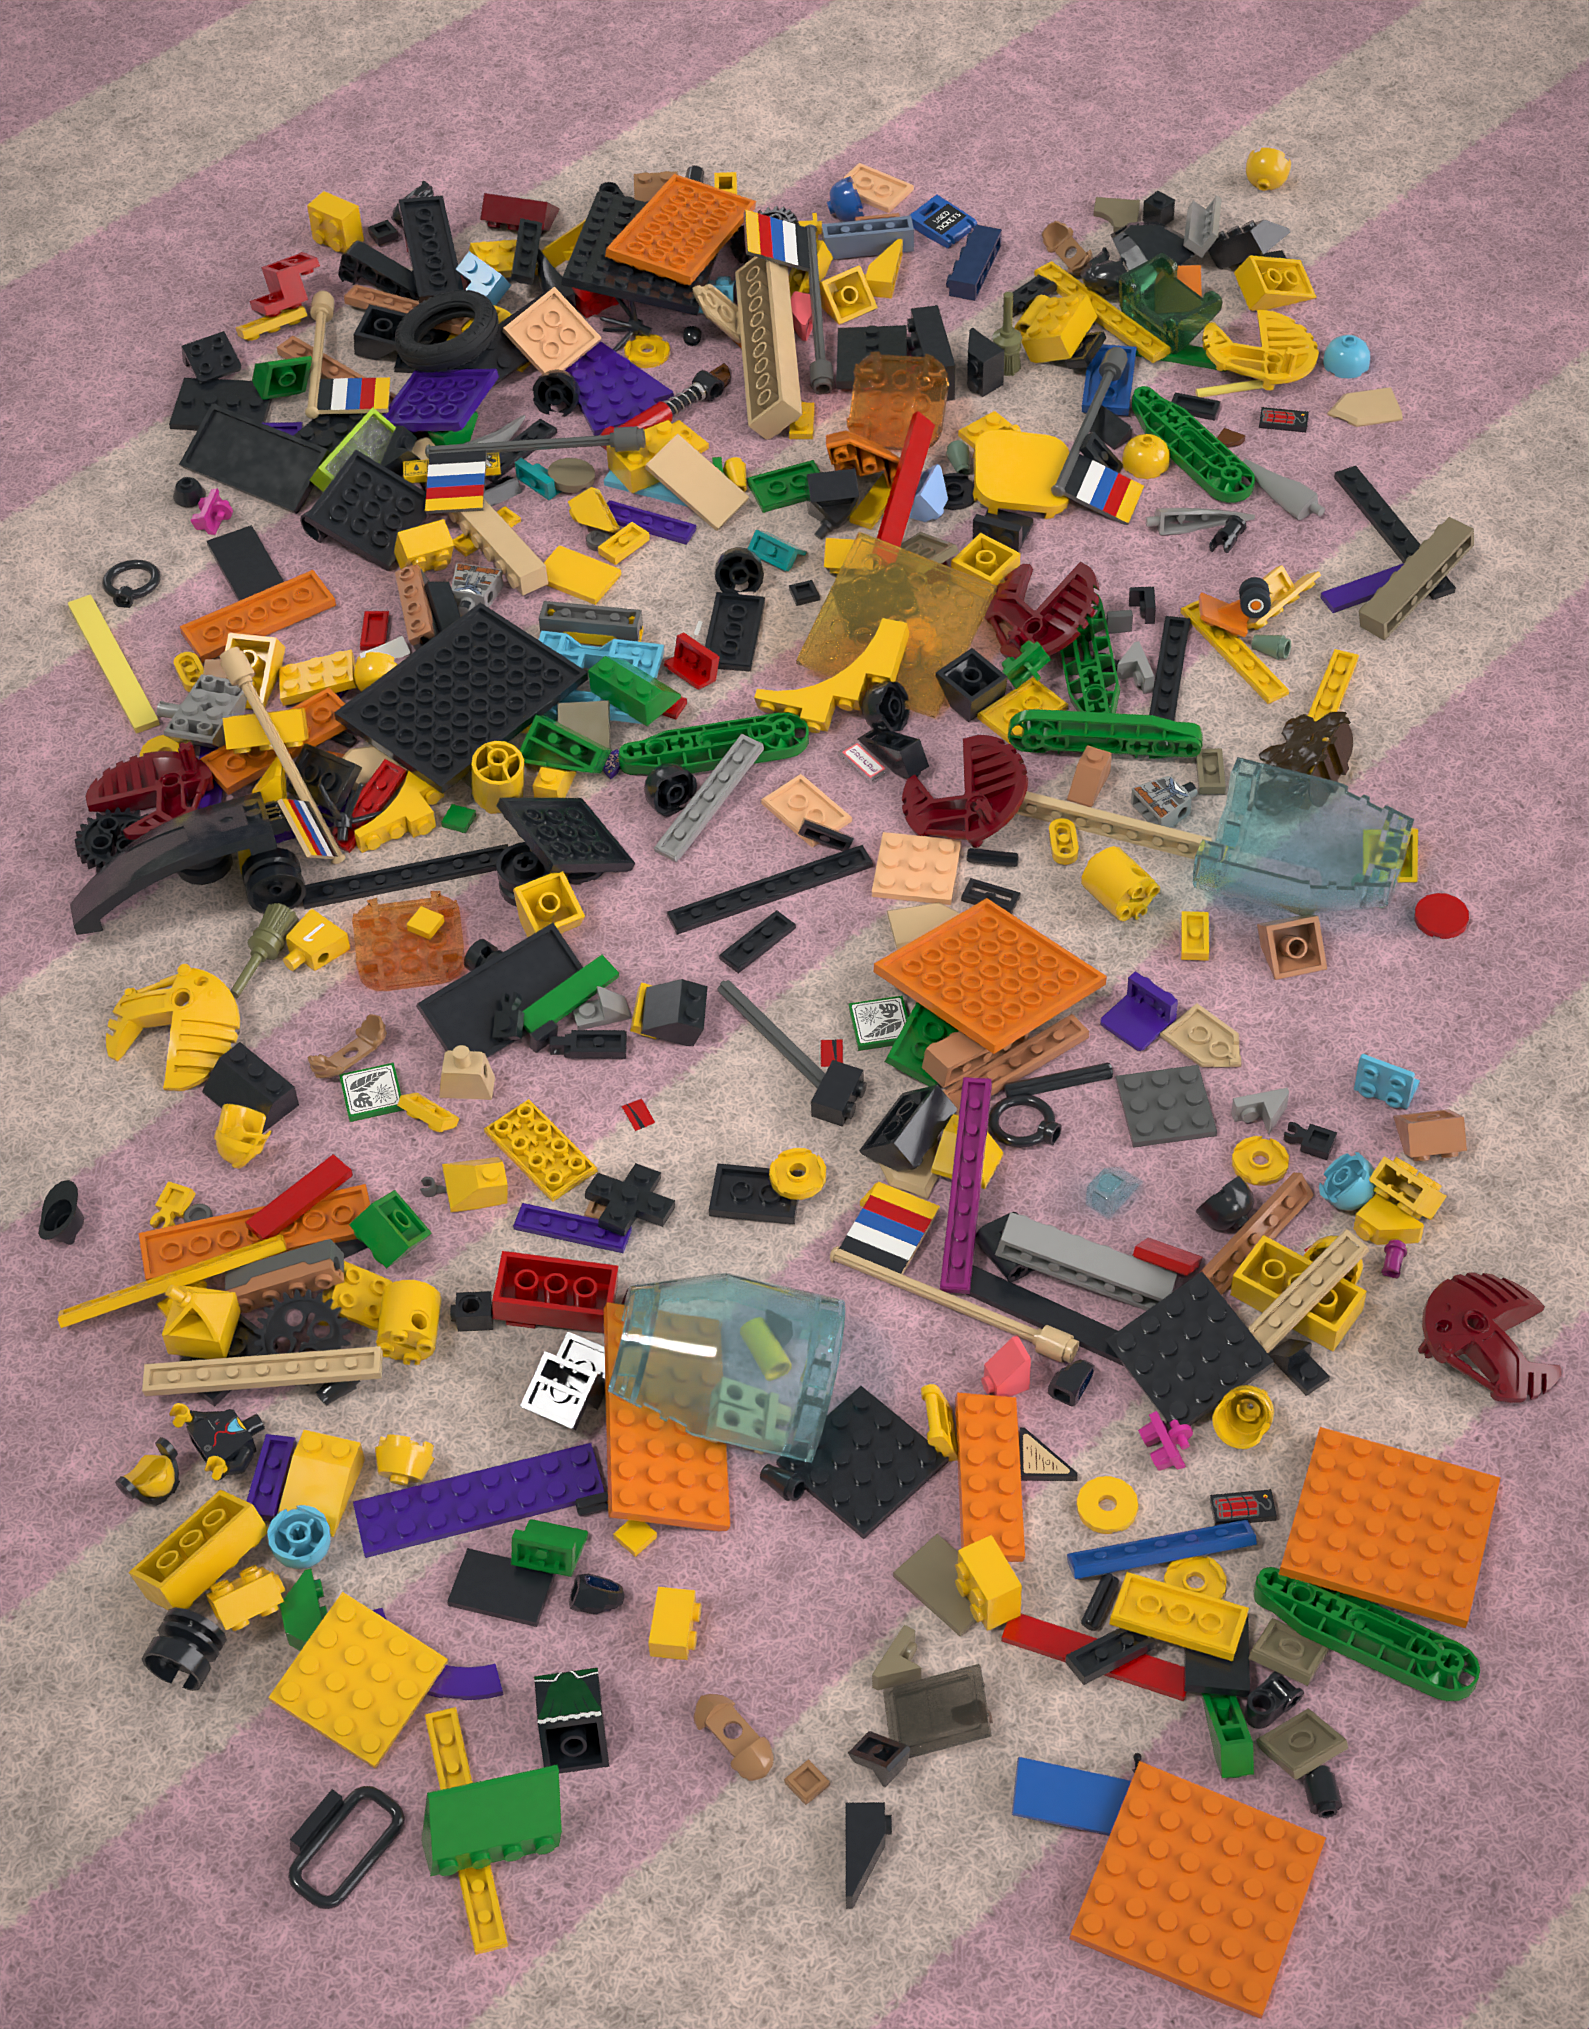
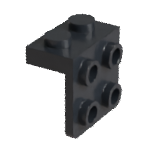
M225 331L181 346L183 363L186 367L191 366L198 382L201 384L241 370V363Z
M998 509L997 515L988 513L987 510L984 516L975 515L973 519L972 540L982 533L1019 552L1033 526L1034 520L1031 517Z

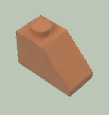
M1087 745L1077 764L1067 797L1068 801L1092 808L1110 774L1112 753Z

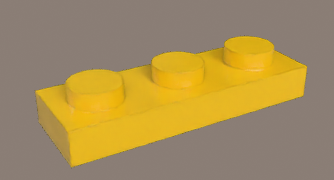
M303 306L295 309L286 308L281 310V314L277 316H264L235 328L239 337L252 341L259 338L261 333H273L280 330L282 325H294L301 322V318L306 317L307 313Z

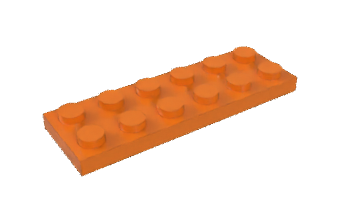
M311 570L179 627L185 640L200 661L204 663L205 660L213 659L225 652L229 633L267 636L336 606V601L315 571Z
M329 687L290 708H305L309 739L304 740L303 745L307 743L315 747L348 729L335 720L334 712L345 705V703ZM225 744L200 758V760L209 767L213 779L230 795L262 777L277 757L274 749L260 751L259 746L251 747L252 751L234 754L233 749H226ZM303 745L286 748L292 759L298 757Z
M957 1392L955 1397L961 1549L992 1535L1008 1562H1023L1025 1558L1016 1397Z

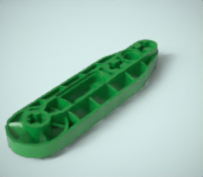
M1141 386L1135 389L1132 396V410L1143 432L1160 437L1169 449L1170 459L1213 498L1226 503L1240 502L1251 496L1254 490L1255 477L1252 470L1187 410L1161 397L1150 387ZM1242 477H1246L1251 484H1242Z
M1098 595V606L1094 605L1092 607L1098 611L1093 618L1087 616L1084 618L1088 621V626L1085 630L1077 628L1076 630H1078L1080 635L1072 643L1060 650L1070 702L1076 711L1116 713L1120 685L1104 607ZM1105 629L1106 636H1095L1096 633ZM1089 641H1092L1094 659L1090 655ZM1078 644H1081L1083 649V662H1081ZM1109 647L1110 654H1099V651ZM1065 657H1075L1076 660L1066 664ZM1111 665L1113 666L1114 672L1102 671L1103 669ZM1068 675H1079V678L1069 683ZM1115 684L1114 691H1106L1107 687ZM1072 693H1082L1083 696L1075 700Z
M1031 709L1016 713L1010 719L1008 725L1009 742L1015 749L1021 752L1045 753L1050 750H1057V754H1060V751L1084 753L1088 745L1113 754L1135 755V758H1138V755H1149V759H1161L1167 757H1195L1200 754L1203 746V733L1198 724L1175 722L1153 715ZM1015 726L1022 727V734L1015 735L1012 729Z
M774 713L666 730L641 741L623 744L618 754L619 765L622 772L628 775H649L654 768L666 763L678 764L686 768L691 774L712 771L741 734L762 743L764 746V750L753 764L787 759L799 755L806 749L809 744V727L806 721L801 720L798 715ZM801 728L805 736L796 738L795 729Z
M1275 1567L1262 1569L1256 1577L1253 1589L1255 1602L1262 1608L1273 1612L1299 1635L1436 1699L1459 1701L1469 1697L1475 1690L1480 1675L1479 1662L1472 1651L1461 1643L1368 1600L1279 1575L1280 1569ZM1462 1672H1466L1474 1677L1470 1685L1467 1686L1459 1682Z

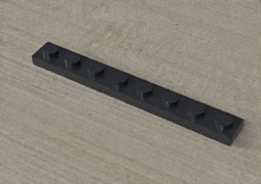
M1356 465L1335 472V480L1399 559L1405 563L1406 559L1413 555L1421 544ZM1445 576L1428 595L1433 600L1455 593L1456 587Z

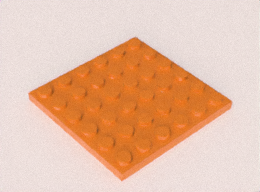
M987 898L874 963L873 969L875 974L993 1054L1105 986L1107 980L1106 975Z
M1320 1427L1279 1575L1466 1629L1501 1477Z
M1139 1761L1069 1939L1209 1999L1261 2019L1326 1837Z

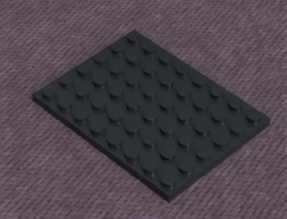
M597 191L563 274L561 285L697 316L700 305L693 294V287H703L709 283L718 253L691 285H683L676 280L659 277L655 273L638 270L634 266L618 263L611 258L605 257L606 248L649 201L635 200L630 196H617L608 191Z
M480 602L335 711L334 715L335 720L443 794L472 771V757L479 747L492 741L508 743L530 726L536 715H544L588 680V672Z

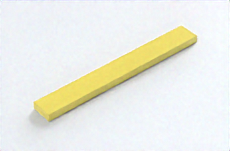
M91 594L67 602L72 615L135 733L137 734L160 725L154 710Z

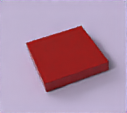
M1149 1237L1135 1246L1132 1255L1140 1260L1185 1276L1197 1269L1203 1256Z

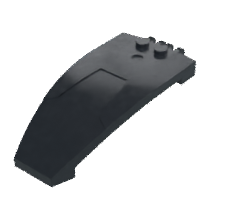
M261 792L252 793L183 814L159 825L134 840L110 860L71 902L70 908L76 935L103 931L100 919L111 910L146 887L181 870L245 849H250L251 855L278 848L274 835L290 831L291 828L278 802L270 801L264 803Z

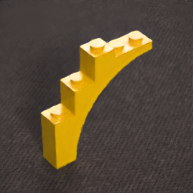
M882 618L878 630L866 650L849 667L821 683L797 690L773 691L757 689L754 696L757 707L761 711L770 714L778 712L798 715L801 720L806 721L809 732L819 733L820 730L827 732L836 706L846 711H852L853 709L861 710L869 683L873 686L886 681L895 682L909 637L907 623Z
M408 770L402 789L388 808L374 820L354 831L357 847L364 853L368 850L379 848L381 844L391 839H399L406 832H409L413 838L428 834L433 828H436L434 811L428 804H436L444 797V793L442 794Z

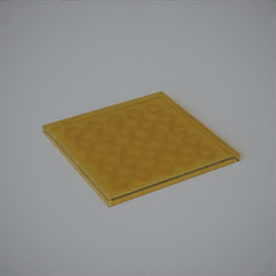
M858 532L796 659V664L832 678L849 667L866 650L874 638L882 618L907 623L909 637L895 682H899L908 694L909 701H905L907 709L935 719L946 698L935 674L938 670L968 651L995 595L997 586ZM870 683L868 684V687H867L866 692L868 691L869 688L872 687V685H871Z

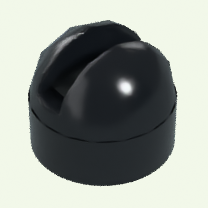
M696 326L686 327L683 332L685 344L696 346L700 343L701 329Z

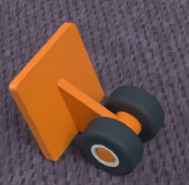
M1248 578L1240 585V599L1230 604L1201 592L1198 597L1200 618L1207 625L1221 627L1233 636L1240 635L1246 637L1249 618H1261L1271 608L1269 586L1262 578Z

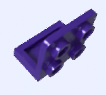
M1135 971L1128 977L1127 995L1101 1017L1100 1025L1135 1050L1143 1051L1160 1036L1161 1032L1176 1021L1178 1000L1170 992L1164 991L1149 978L1143 977Z

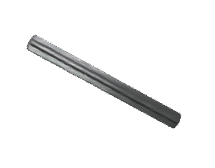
M723 980L717 988L718 992L818 1089L825 1073L730 980Z

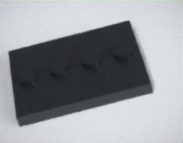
M870 325L867 327L838 328L837 389L907 387V325Z
M184 377L169 427L174 430L197 431L212 403L260 423H265L272 399L262 400L252 381L216 379L201 384L197 378Z

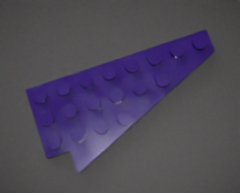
M601 341L565 370L573 375L578 382L580 388L578 405L594 436L601 435L603 430L609 426L615 428L658 402L674 397L671 389Z

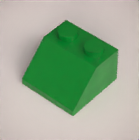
M304 356L255 363L252 382L262 400L298 395L306 392L312 357Z
M396 1190L371 1203L349 1224L354 1230L356 1238L366 1244L372 1251L374 1259L384 1265L386 1269L398 1262L432 1234Z

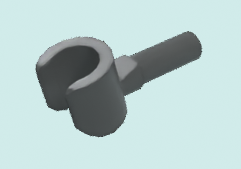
M424 1177L421 1180L423 1186H430L429 1188H420L423 1196L433 1197L436 1194L447 1193L446 1187L436 1185L432 1177Z

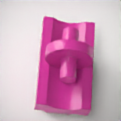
M218 488L211 489L208 497L200 499L198 505L201 512L193 514L191 523L196 530H205L207 534L216 535L222 520H228L232 517L233 509L229 505V501L220 498Z
M1157 1411L1149 1414L1152 1422L1146 1424L1138 1431L1147 1448L1159 1441L1163 1444V1447L1149 1453L1158 1471L1173 1465L1177 1470L1185 1468V1463L1176 1445L1179 1444L1182 1450L1189 1448L1188 1440L1193 1435L1191 1427L1188 1424L1180 1425L1178 1420H1173L1170 1422L1172 1429L1169 1431Z

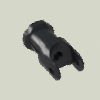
M1230 515L1226 520L1224 528L1219 529L1209 544L1210 551L1214 552L1218 545H1224V552L1229 553L1237 543V537L1247 529L1245 521L1239 516Z

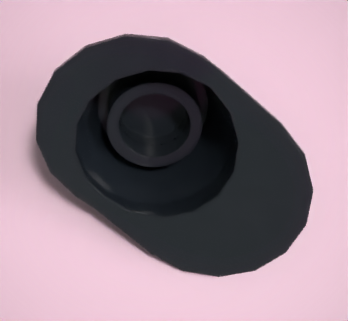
M70 1180L61 1181L48 1192L44 1199L38 1230L41 1239H54L68 1245H72L75 1242L76 1235L84 1224V1216L77 1206L78 1188L74 1182Z

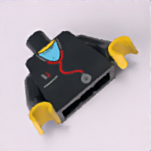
M182 1403L175 1404L169 1413L171 1417L175 1416L173 1420L175 1427L180 1428L185 1423L188 1425L186 1428L190 1440L206 1463L204 1470L206 1472L211 1471V1477L218 1481L225 1476L243 1474L254 1457V1453L257 1452L252 1436L265 1429L257 1413L241 1421L233 1409L201 1412L189 1410Z

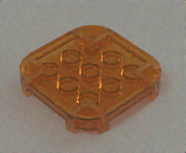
M879 351L870 352L871 355L864 358L859 365L856 364L853 371L855 379L849 418H846L849 431L878 443L886 449L902 450L912 415L919 411L935 424L929 448L934 446L940 439L943 430L949 388V377L943 364L934 356L925 354V357L881 355Z
M430 891L431 898L378 904L377 898L367 900L368 905L360 909L357 914L353 913L352 918L356 967L361 983L375 991H393L443 984L457 978L465 968L462 923L457 901L442 896L441 891ZM421 906L444 916L445 922L431 940L407 930L406 924Z

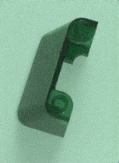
M1162 252L1119 276V304L1121 311L1171 347L1172 354H1177L1183 351L1221 311L1223 302L1218 293L1208 291L1202 298L1177 279L1178 266L1176 262Z

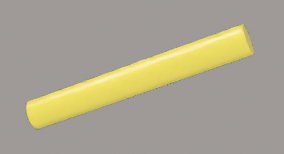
M1258 379L1199 388L1195 390L1197 397H1208L1263 388V383Z

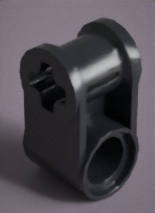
M1274 1671L1260 1686L1248 1695L1244 1712L1245 1721L1253 1728H1266L1284 1712L1286 1713L1294 1707L1303 1697L1304 1691L1293 1686L1283 1674ZM1254 1707H1261L1266 1711H1257Z

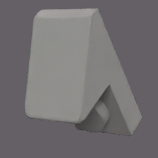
M1138 641L1133 643L1119 661L1117 676L1118 680L1133 677L1135 686H1140L1143 694L1153 692L1155 676Z
M600 986L596 987L597 1000L585 1002L572 1011L578 1030L631 1019L625 996Z
M1288 1088L1233 1098L1231 1114L1234 1122L1244 1121L1249 1123L1262 1117L1269 1135L1287 1108Z

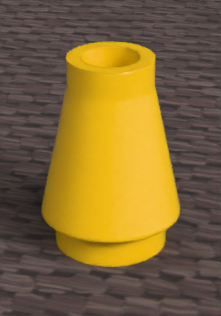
M729 458L724 463L723 472L743 492H746V464L741 458Z

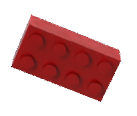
M502 1251L492 1299L493 1319L604 1333V1307L607 1302L615 1303L619 1265Z

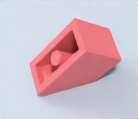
M794 291L791 297L794 331L801 340L807 341L813 329L810 294Z
M1018 1335L1012 1337L984 1364V1377L981 1378V1382L988 1395L992 1393L995 1396L1011 1397L1029 1390L1031 1358Z

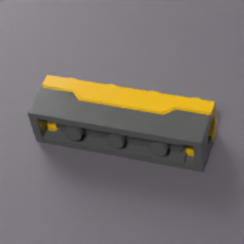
M543 601L539 615L540 633L541 631L567 633L582 644L604 646L613 639L641 642L644 632L642 610Z

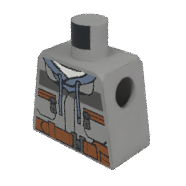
M462 563L456 564L451 588L460 616H463L480 602L487 607L491 606L504 586L502 570Z
M1166 776L1133 787L1131 805L1147 822L1171 828L1190 814L1191 798L1197 796L1198 793L1196 786L1192 782L1180 786L1171 776Z

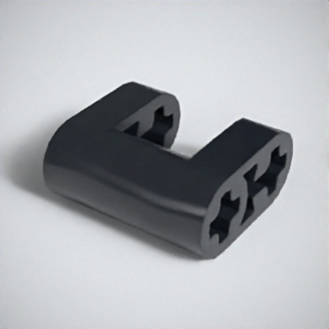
M1008 1213L982 1226L976 1232L975 1242L1009 1282H1014L1035 1270L995 1255L1010 1214Z

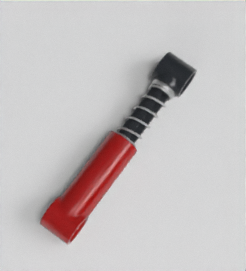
M701 370L694 376L689 389H684L682 393H677L675 397H670L668 401L654 404L618 427L638 426V429L644 428L645 430L667 420L672 422L673 415L677 416L678 411L684 412L686 406L688 408L691 407V403H698V401L706 399L713 401L722 395L724 382L706 370ZM607 427L603 430L601 435H610V433H614L615 427ZM601 446L603 449L607 451L606 446Z

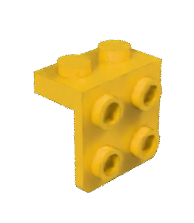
M344 1261V1283L324 1289L322 1302L325 1303L332 1298L334 1303L331 1309L333 1310L338 1307L343 1309L338 1316L348 1318L352 1322L377 1331L382 1294L385 1287L391 1284L392 1281ZM324 1321L317 1323L321 1326L329 1325L328 1322Z

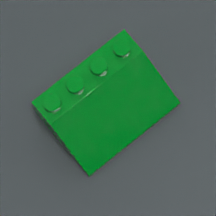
M558 1766L544 1767L427 1793L421 1842L430 1876H450L458 1872V1870L471 1867L481 1869L491 1863L503 1860L513 1862L529 1854H548L556 1847H559L562 1828Z

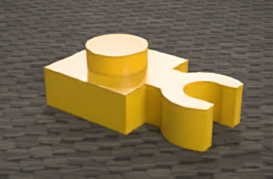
M168 1181L155 1204L160 1212L152 1216L150 1225L156 1229L161 1222L165 1221L162 1228L174 1226V1218L176 1216L183 1218L184 1212L195 1197L196 1193L193 1189Z

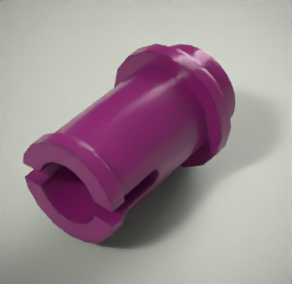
M1390 1240L1384 1247L1386 1256L1381 1273L1383 1276L1397 1279L1401 1274L1403 1258L1407 1256L1408 1251L1404 1242Z

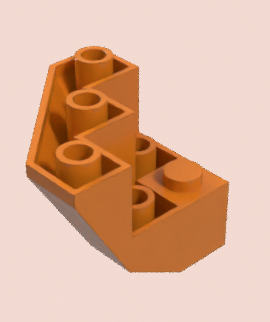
M847 430L826 435V447L831 465L834 466L835 471L855 469L856 476L860 475V477L884 471L888 488L892 487L900 457L880 444Z

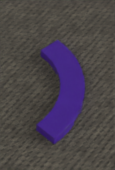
M383 1607L372 1610L386 1619ZM495 1663L477 1667L446 1665L426 1695L437 1698L480 1700L503 1696L504 1694Z

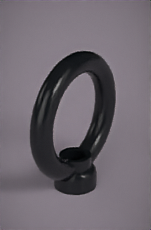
M127 560L114 565L105 573L102 579V586L104 591L113 597V602L117 607L130 608L134 599L144 597L157 588L161 580V574L159 569L151 562ZM141 569L149 572L151 575L149 582L137 589H132L128 586H122L120 589H117L112 585L113 579L126 570Z
M1017 1094L1000 1100L990 1110L988 1128L993 1137L1007 1146L1016 1148L1035 1146L1043 1141L1054 1145L1062 1130V1125L1055 1122V1115L1050 1105L1036 1096ZM1025 1105L1039 1110L1044 1120L1039 1124L1036 1133L1028 1136H1013L1001 1129L999 1118L1006 1109Z

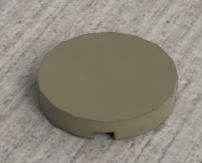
M578 458L559 459L548 467V476L554 479L555 489L565 493H578L580 489L584 488L587 490L595 482L593 466Z

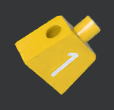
M311 909L287 934L286 942L289 954L283 958V962L291 971H294L303 963L316 971L351 949L348 934L317 911Z

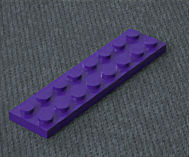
M587 1443L353 1501L364 1556L368 1558L576 1506V1499L602 1493L604 1488L592 1444Z

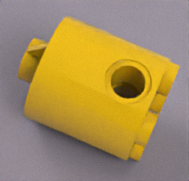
M492 741L479 747L472 757V795L475 802L482 809H485L487 813H501L496 807L500 798H523L524 759L521 752L514 745L504 741Z
M1116 846L1108 847L1093 855L1088 861L1081 878L1083 887L1120 921H1126L1131 917L1137 920L1140 918L1138 913L1142 916L1145 915L1148 911L1147 906L1160 891V886L1120 847Z
M418 1280L395 1281L385 1287L382 1294L376 1345L377 1347L381 1346L383 1357L403 1360L405 1365H410V1361L415 1360L414 1365H420L421 1360L432 1356L436 1348L441 1308V1295L435 1287Z

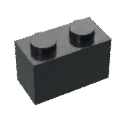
M832 1060L811 1100V1117L843 1127L846 1119H852L855 1113V1101L858 1097L862 1098L865 1094L867 1082H864V1070Z

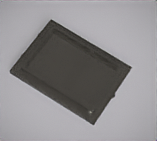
M975 1664L883 1689L889 1738L908 1745L911 1750L909 1758L992 1737L981 1665Z

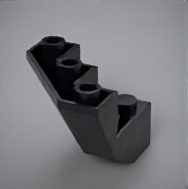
M1158 221L1130 222L1110 234L1120 256L1125 257L1124 263L1142 295L1146 292L1147 294L1155 292L1154 267L1181 266L1186 260L1195 255L1194 252L1183 246L1184 235Z

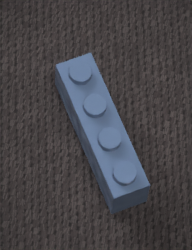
M911 216L822 224V241H824L833 259L881 255L897 239H903V253L914 252V227Z

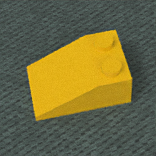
M1249 256L1234 271L1249 310H1269L1316 298L1301 260Z
M229 633L225 651L238 647L240 651L245 653L255 672V675L252 677V684L264 707H266L279 677V668L282 667L286 647L275 637ZM247 700L245 709L253 710Z
M303 1430L292 1457L278 1513L287 1509V1512L297 1509L298 1505L314 1507L324 1514L330 1527V1537H334L365 1462L361 1442Z

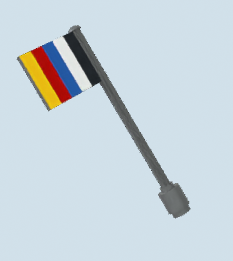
M745 210L743 214L746 254L807 271L809 274L815 361L809 367L811 388L816 394H828L834 386L833 365L825 358L816 246L817 228L812 224L803 227Z
M1112 347L1105 353L1099 367V373L1102 376L1101 382L1057 482L1051 487V492L1056 497L1064 495L1121 524L1128 525L1144 485L1081 455L1079 451L1092 427L1111 381L1120 379L1128 361L1127 353L1124 349Z
M638 426L614 428V433L599 436L430 446L428 444L425 448V454L429 458L425 512L426 514L483 511L487 453L594 446L615 447L616 452L639 451L640 448H645L646 445L644 428L638 429Z

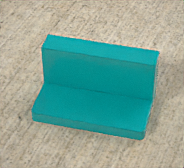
M523 458L514 462L516 478L547 500H551L562 492L555 489L554 479L548 476V469L539 463L532 465Z
M757 529L748 546V549L755 552L760 559L787 572L791 570L797 554L805 556L807 551L771 533Z

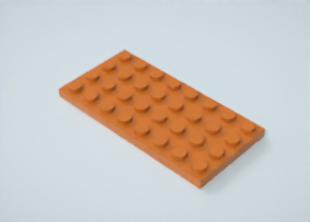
M674 174L606 248L605 257L611 258L618 263L634 266L638 270L655 273L659 277L676 280L683 285H691L744 223L743 212L745 210L752 212L755 210L756 201Z
M607 1302L604 1307L608 1517L712 1531H728L730 1528L726 1440L719 1439L717 1443L705 1440L707 1421L710 1415L711 1391L723 1376L720 1319Z

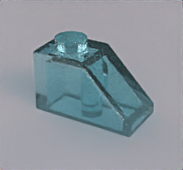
M1121 1167L1104 1168L1087 1186L1086 1205L1107 1219H1110L1139 1188L1143 1181Z

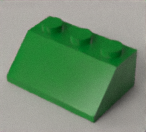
M604 656L588 670L590 692L605 701H609L611 705L645 726L650 725L681 698L680 693L624 659Z

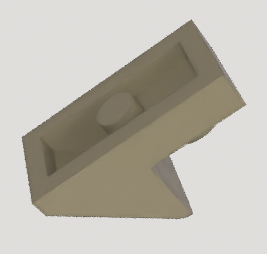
M906 1625L902 1627L872 1674V1688L882 1690L921 1681L922 1668L911 1661L918 1647L915 1643L914 1629Z

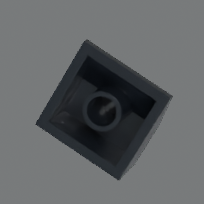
M369 304L353 334L354 355L378 360L396 350V329L406 313Z
M975 328L969 329L967 386L971 392H976L981 397H984L1004 385V350Z
M973 648L954 659L935 674L950 707L968 722L977 717L979 712L1005 696L1008 677Z
M680 979L647 987L644 996L641 1034L683 1046H694L704 1030L708 986Z

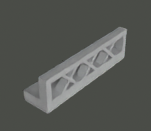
M1217 195L1206 209L1195 201H1192L1188 206L1183 246L1201 258L1218 238L1222 198Z

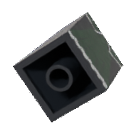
M598 1667L534 1676L537 1724L544 1767L557 1765L559 1774L610 1767Z

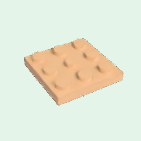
M555 287L506 325L502 331L541 374L554 369L565 371L601 341L599 334Z
M883 832L872 887V897L926 903L940 902L945 905H951L961 850V840Z

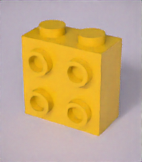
M1384 1156L1369 1178V1181L1376 1185L1374 1191L1385 1199L1397 1204V1207L1419 1220L1422 1216L1431 1220L1447 1197L1439 1191L1442 1186L1421 1172L1416 1176L1419 1170L1400 1158L1395 1157L1392 1161Z
M253 1565L239 1572L240 1577L231 1582L228 1579H224L210 1587L212 1591L205 1595L218 1623L225 1630L231 1628L232 1631H237L250 1623L248 1619L258 1614L264 1617L279 1609L278 1604L284 1602L281 1593L285 1591L278 1574L275 1575L274 1571L269 1572L263 1566L257 1568V1565Z

